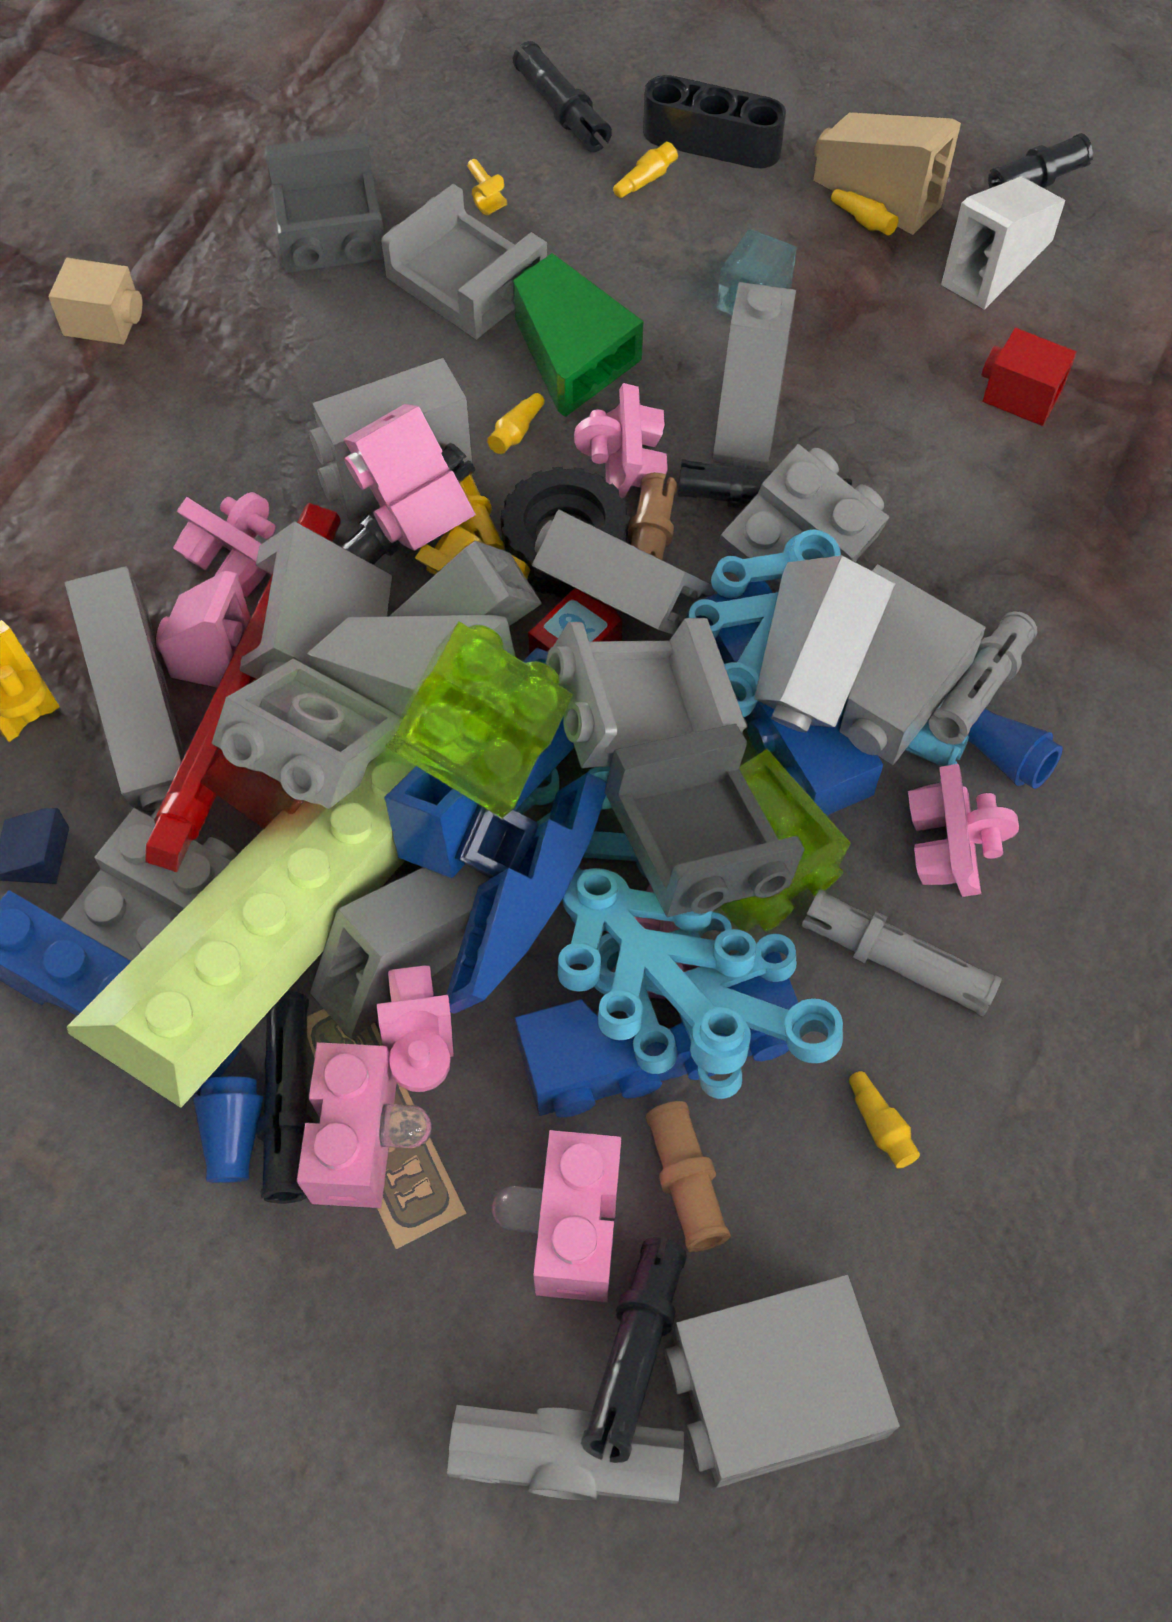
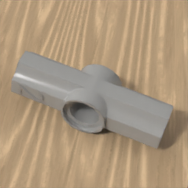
M456 1405L449 1444L448 1477L460 1478V1480L468 1479L491 1484L505 1483L528 1486L527 1491L530 1493L559 1499L591 1501L596 1500L597 1495L678 1504L683 1467L684 1432L675 1431L670 1428H649L637 1425L631 1443L632 1451L629 1459L623 1463H612L609 1457L613 1444L609 1443V1438L602 1460L590 1455L581 1445L584 1431L587 1430L592 1412L567 1408H539L536 1414Z

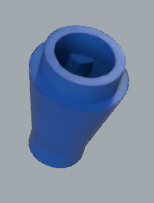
M986 708L972 725L968 734V741L988 757L1016 786L1027 784L1033 789L1040 787L1050 777L1061 758L1063 750L1061 745L1053 741V734L1051 732L994 714Z
M248 1077L209 1078L201 1085L200 1096L193 1099L206 1163L207 1182L233 1183L249 1180V1164L257 1132V1121L260 1118L264 1099L263 1096L257 1095L256 1079Z

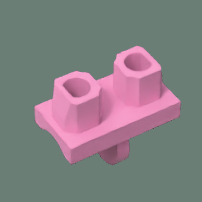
M625 383L619 389L620 404L608 413L599 409L592 411L590 417L582 420L576 426L574 432L576 448L581 453L590 456L594 463H605L606 482L609 484L613 483L617 487L621 499L626 496L631 486L640 487L641 479L646 474L654 472L666 474L668 469L667 454L642 448V445L656 447L662 437L665 426L664 410L640 405L639 387Z
M254 492L246 493L238 501L231 497H226L220 506L221 512L228 515L227 521H224L186 497L177 512L189 522L182 530L173 549L206 571L221 547L224 546L231 552L215 576L223 571L237 573L243 595L248 597L266 574L272 575L256 566L261 543L254 539L257 535L264 539H269L275 532V524L267 520L269 515L267 500Z
M959 764L939 767L941 783L930 784L908 791L910 812L916 831L947 826L948 839L915 844L917 873L922 885L957 883L962 897L981 894L975 843L982 844L983 856L992 859L1002 856V841H1006L1018 833V816L1013 810L997 807L996 796L992 793L978 795L976 797L977 810L971 812L969 793L967 788L962 785Z
M430 966L393 969L388 971L391 1002L377 1004L382 1044L387 1046L389 1050V1066L396 1082L409 1091L425 1092L436 1088L445 1080L450 1070V1057L454 1056L448 995H433Z

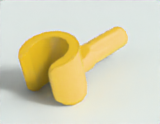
M477 159L470 160L467 167L479 183L473 187L472 196L477 208L482 214L487 216L507 205V199L500 193L504 188V179L499 174L491 177Z

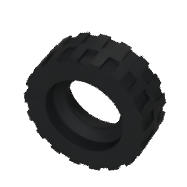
M552 467V470L545 472L540 470L533 473L529 479L525 481L522 479L517 483L512 494L508 493L504 500L505 509L501 510L500 520L505 551L527 564L530 569L527 581L539 593L545 594L548 592L556 594V597H566L575 588L532 566L537 555L535 544L538 524L542 519L556 515L558 509L567 514L582 516L588 519L592 526L628 543L629 515H627L626 501L624 498L621 499L619 490L613 483H607L604 477L597 473L591 474L585 472V469L574 467V469Z

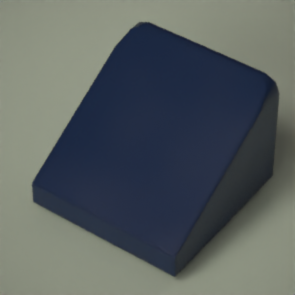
M481 796L455 859L489 878L498 875L508 868L519 872L539 823L486 796Z
M44 808L4 820L0 836V881L57 884L69 832V826L58 808Z

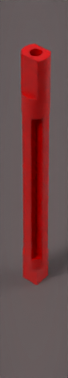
M309 503L304 507L297 523L333 542L341 525V519L337 512ZM273 574L154 819L155 827L146 843V863L178 872L191 841L197 839L228 772L231 762L226 759L222 749L211 743L226 697L257 680L241 672L240 664L242 657L256 649L261 643Z

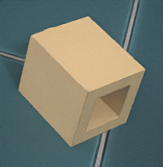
M66 258L48 296L63 336L124 345L132 325L139 322L142 314V297L140 292L135 290L128 266Z

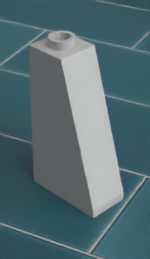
M127 566L64 583L121 794L132 808L142 806V809L145 811H155L160 808L185 754L159 651L156 647L148 609Z

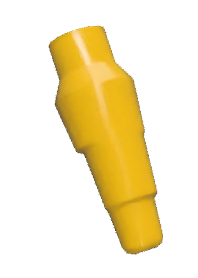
M665 142L657 149L648 150L637 161L636 166L614 185V194L618 198H623L664 175L668 166L678 159L676 148L670 142Z
M841 189L833 191L831 195L832 202L855 216L856 221L869 231L878 230L888 236L896 230L899 218L890 213L885 204L852 191L847 192Z
M534 393L529 398L522 400L496 422L495 431L487 439L488 446L493 452L504 454L510 446L520 443L529 429V423L545 403V399L541 394Z
M858 1071L852 1074L849 1078V1084L856 1096L855 1102L876 1146L889 1155L897 1169L912 1164L919 1158L920 1152L911 1139V1127L895 1108L888 1106L865 1072Z

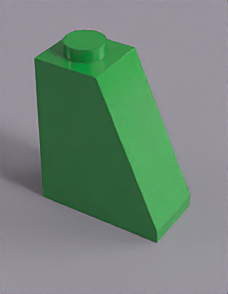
M553 253L533 267L525 269L519 277L513 280L515 320L557 411L564 417H567L642 360L644 321Z

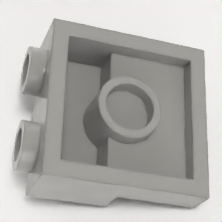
M797 444L761 484L759 492L721 534L718 544L732 556L747 559L783 553L785 545L792 537L807 530H820L836 540L842 556L856 562L879 536L889 516L882 511L884 509V502L876 491L863 484L857 485L854 489L837 475L839 472L838 464L826 451L820 448H813L808 452L800 444ZM781 579L765 580L770 587L779 592Z
M293 658L226 697L211 744L222 749L224 756L232 764L254 771H261L281 782L286 793L291 797L321 804L330 809L360 786L368 763L398 741L406 719Z
M136 808L132 809L94 857L100 867V871L61 918V921L130 961L238 855L224 842L209 837L203 845L194 840L191 841L178 872L146 863V843L155 827L154 819L159 809H156L151 817Z

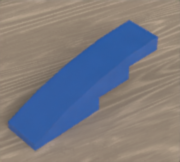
M586 773L556 792L550 817L538 826L519 872L508 868L478 886L446 994L449 998L450 1013L455 1014L484 1001L530 949L563 899L590 844L606 796V781Z

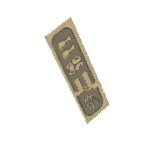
M324 1009L307 1016V1038L314 1059L317 1042L383 1046L381 1035L375 1023L371 1024L358 1036L350 1039ZM396 1083L382 1207L377 1208L396 1249L466 1214L407 1089L401 1087L398 1083Z

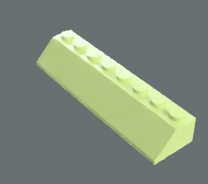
M493 693L442 745L401 731L396 743L368 763L360 786L330 809L321 804L294 798L67 1026L68 1034L182 1108L324 951L337 909L380 889L404 863L405 860L398 858L384 797L425 757L457 769L467 764L479 751L490 732L497 712L499 695Z

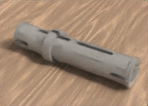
M1016 611L1007 613L993 634L981 640L973 663L929 720V728L938 740L952 745L962 743L969 734L970 728L989 705L1002 683L1009 682L1015 677L1022 664V654L1027 646L1032 643V639H1035L1037 636V626L1028 615ZM996 655L1000 656L998 663L993 661ZM984 671H989L990 674L986 680L981 682L979 678ZM974 689L976 694L971 699L968 697V694Z
M819 889L801 927L825 936L854 951L853 958L863 963L868 958L942 996L962 1004V1006L982 1017L985 1015L989 1007L988 1005H991L1002 978L978 969L886 923L888 917L877 911L872 916Z

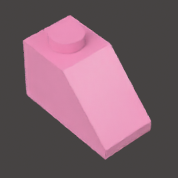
M223 571L180 594L170 617H164L161 620L156 635V647L162 654L171 678L218 688L251 619L237 573Z

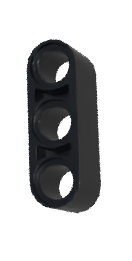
M672 75L656 76L645 85L643 134L650 143L661 146L665 142H670L678 151L751 168H767L779 161L786 109L778 100Z

